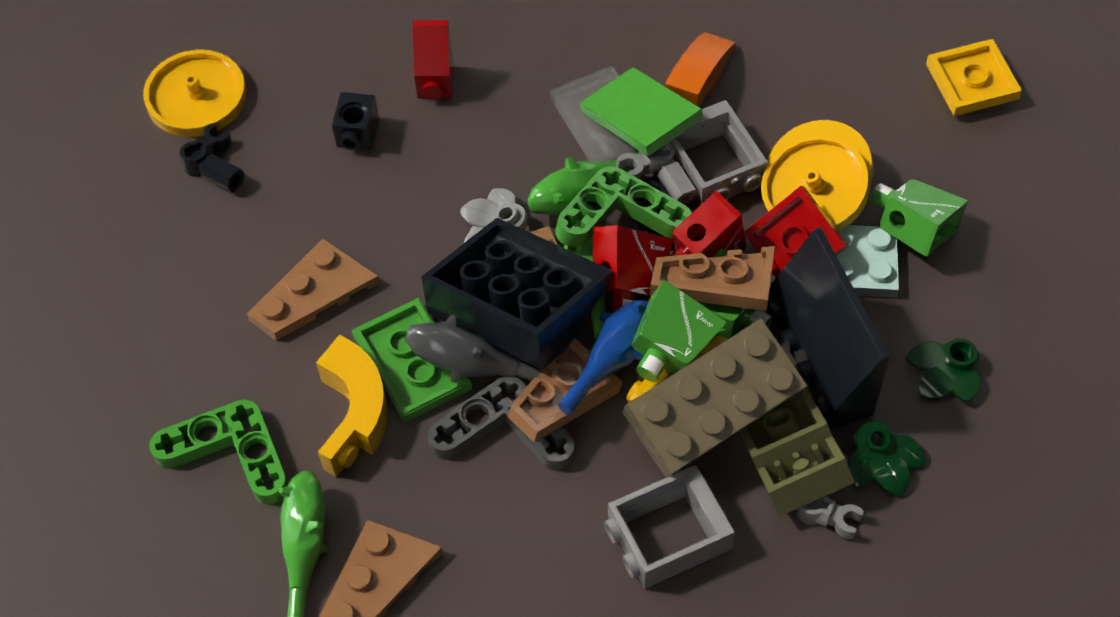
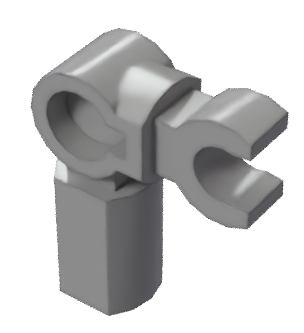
M671 142L650 156L639 151L638 154L624 153L617 159L616 167L620 169L626 166L631 167L633 170L628 171V173L640 179L643 173L646 175L651 173L658 174L659 180L669 195L683 204L691 202L697 196L698 190L680 163L673 160L675 148Z
M843 454L846 462H848L847 457L845 456V454ZM834 492L796 509L797 517L803 523L808 525L819 524L824 527L830 525L835 528L839 536L852 540L856 528L847 525L844 520L852 518L855 521L861 522L864 511L856 505L847 504L840 506L836 504L837 500L829 498Z

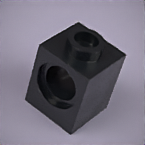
M340 92L332 122L336 147L348 150L372 149L379 120L375 95Z

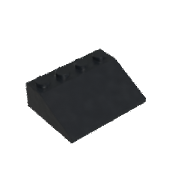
M496 218L422 275L421 280L426 308L429 313L445 321L451 314L455 315L457 327L480 336L492 345L543 370L568 348L612 280L613 270Z
M817 228L812 231L771 283L766 311L773 316L772 322L778 323L782 331L781 341L783 347L788 354H793L797 362L796 370L806 385L808 384L813 394L812 398L831 430L874 415L890 356L822 228Z

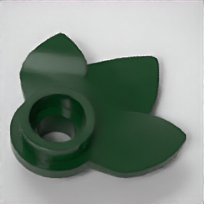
M958 338L945 345L935 341H927L915 346L906 355V361L923 371L918 384V391L922 398L938 400L953 392L957 398L968 402L978 393L981 380L976 369L980 356L975 345L969 340ZM953 357H961L965 362L956 361Z
M879 421L867 422L858 429L855 436L857 449L848 460V467L856 488L862 487L874 479L881 488L896 497H901L908 487L910 479L909 469L920 468L926 465L925 454L914 439L907 435L894 434L888 425ZM872 434H877L881 437L882 446H876L872 443Z

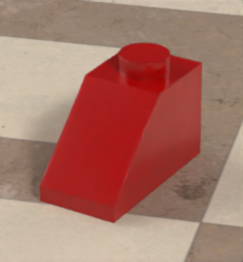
M413 20V62L417 98H452L454 63L448 20Z

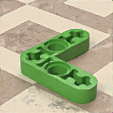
M606 166L598 170L560 213L555 235L564 245L571 247L581 246L593 235V228L600 226L616 208L659 234L673 239L672 232L692 212L683 203L615 166ZM644 198L651 203V206H639L634 202V199ZM593 201L598 203L602 209L590 210L583 203ZM578 219L581 220L580 227H575L574 229H571L577 223Z
M238 400L163 428L156 432L150 440V451L157 464L164 468L178 467L235 445L256 500L262 504L270 505L278 503L284 498L279 494V488L288 486L286 476L261 411L257 404L251 400ZM247 414L253 432L245 433L239 416ZM206 426L217 428L216 436L209 441H200L196 437L200 429ZM188 435L192 446L187 447L183 436ZM172 442L174 451L166 454L165 444ZM258 443L267 446V451L261 458L250 459L246 457V452L250 446ZM268 469L273 481V489L266 490L260 471Z

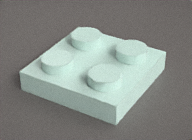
M848 225L838 231L849 247L838 254L837 258L856 294L867 297L897 298L899 291L897 238L881 229L880 226Z

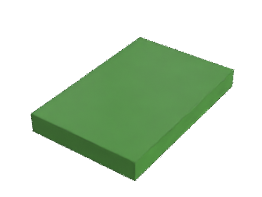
M634 67L579 102L583 114L647 156H650L703 119L701 108Z
M419 297L351 330L357 345L375 363L381 376L384 391L403 423L473 389L472 382L468 376H461L456 383L451 382V373L438 369L415 355L405 342L410 325L434 323Z

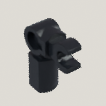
M211 123L204 128L202 138L198 137L195 141L188 142L181 147L179 154L182 166L188 175H202L203 178L233 193L243 183L244 172L237 166L216 156V152L227 149L231 145L232 140L230 132L227 130L221 136L216 137L218 135L216 125Z

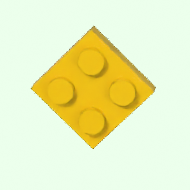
M993 39L928 55L926 65L953 116L1020 99L1022 89Z

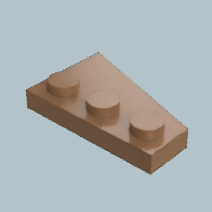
M322 239L247 313L249 322L277 341L317 319L318 313L332 305L337 304L339 307L350 301V296L366 287L370 290L379 285L378 275Z
M775 246L762 247L761 253L742 254L741 249L728 250L727 255L722 257L707 258L702 253L656 257L650 296H652L661 282L666 280L697 302L766 311Z
M575 338L568 348L547 365L537 378L532 379L510 406L508 418L534 443L620 392L623 382L612 374L594 388H591L570 415L563 413L559 409V402L579 379L586 367L590 354Z
M367 520L319 617H384L388 613V607L404 590L408 591L418 581L417 577L430 563L434 564L443 554L442 547Z

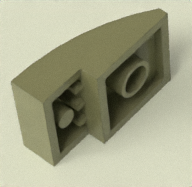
M806 387L792 398L739 431L779 516L855 483L842 452Z

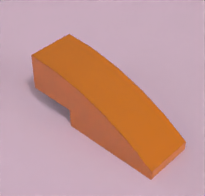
M703 32L681 56L665 82V87L700 107L705 96H710L736 47V42Z

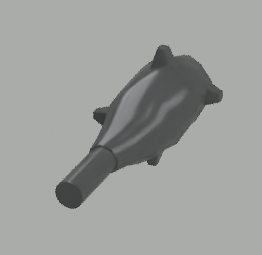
M452 314L446 322L410 325L406 334L405 342L414 354L434 367L451 373V382L456 383L461 376H514L531 382L533 378H537L543 371L509 357L482 337L457 327L456 316Z

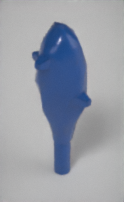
M634 300L613 313L601 312L599 318L603 325L597 341L589 354L586 367L579 379L558 404L559 409L563 413L570 415L590 389L594 388L607 376L627 367L634 359L642 360L644 355L633 349L631 343L649 301Z

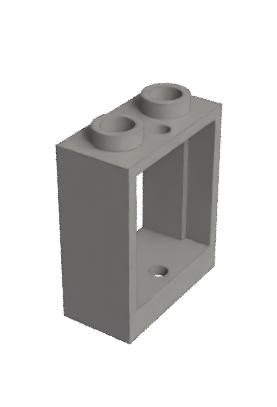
M726 100L702 109L703 119L670 141L675 148L673 160L680 163L698 190L697 196L694 198L698 206L715 191H718L728 200L745 191L752 192L761 186L763 173L768 161ZM723 135L744 167L704 182L685 150Z
M697 465L608 503V520L604 521L605 529L612 543L619 542L625 552L622 559L628 574L632 579L638 577L644 589L733 548L735 532ZM685 497L704 530L707 539L648 565L626 523Z

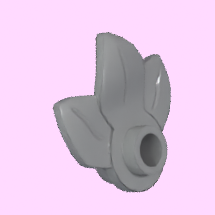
M494 188L489 193L488 199H473L460 209L463 219L472 225L464 243L496 218L525 230L527 225L526 211L521 205L516 203L515 195L504 188Z

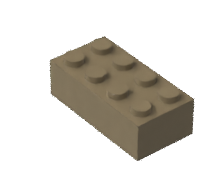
M761 318L626 404L622 413L664 477L667 478L792 398L807 385Z

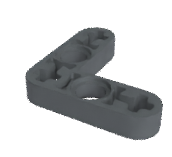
M503 376L434 422L427 432L429 448L432 454L440 459H452L505 422L548 469L554 471L563 470L570 466L575 457L574 441L563 427L549 434L550 442L556 448L563 446L564 454L560 456L556 452L550 454L549 443L545 439L548 435L534 443L508 418L510 406L527 387L519 378L514 376ZM502 392L515 393L516 399L511 400L508 397L502 399ZM496 405L498 406L497 413L494 410V406ZM474 410H482L488 414V419L480 425L471 424L466 418ZM457 422H460L462 429H457ZM442 434L446 437L452 436L453 442L449 445L445 441L439 442V436Z

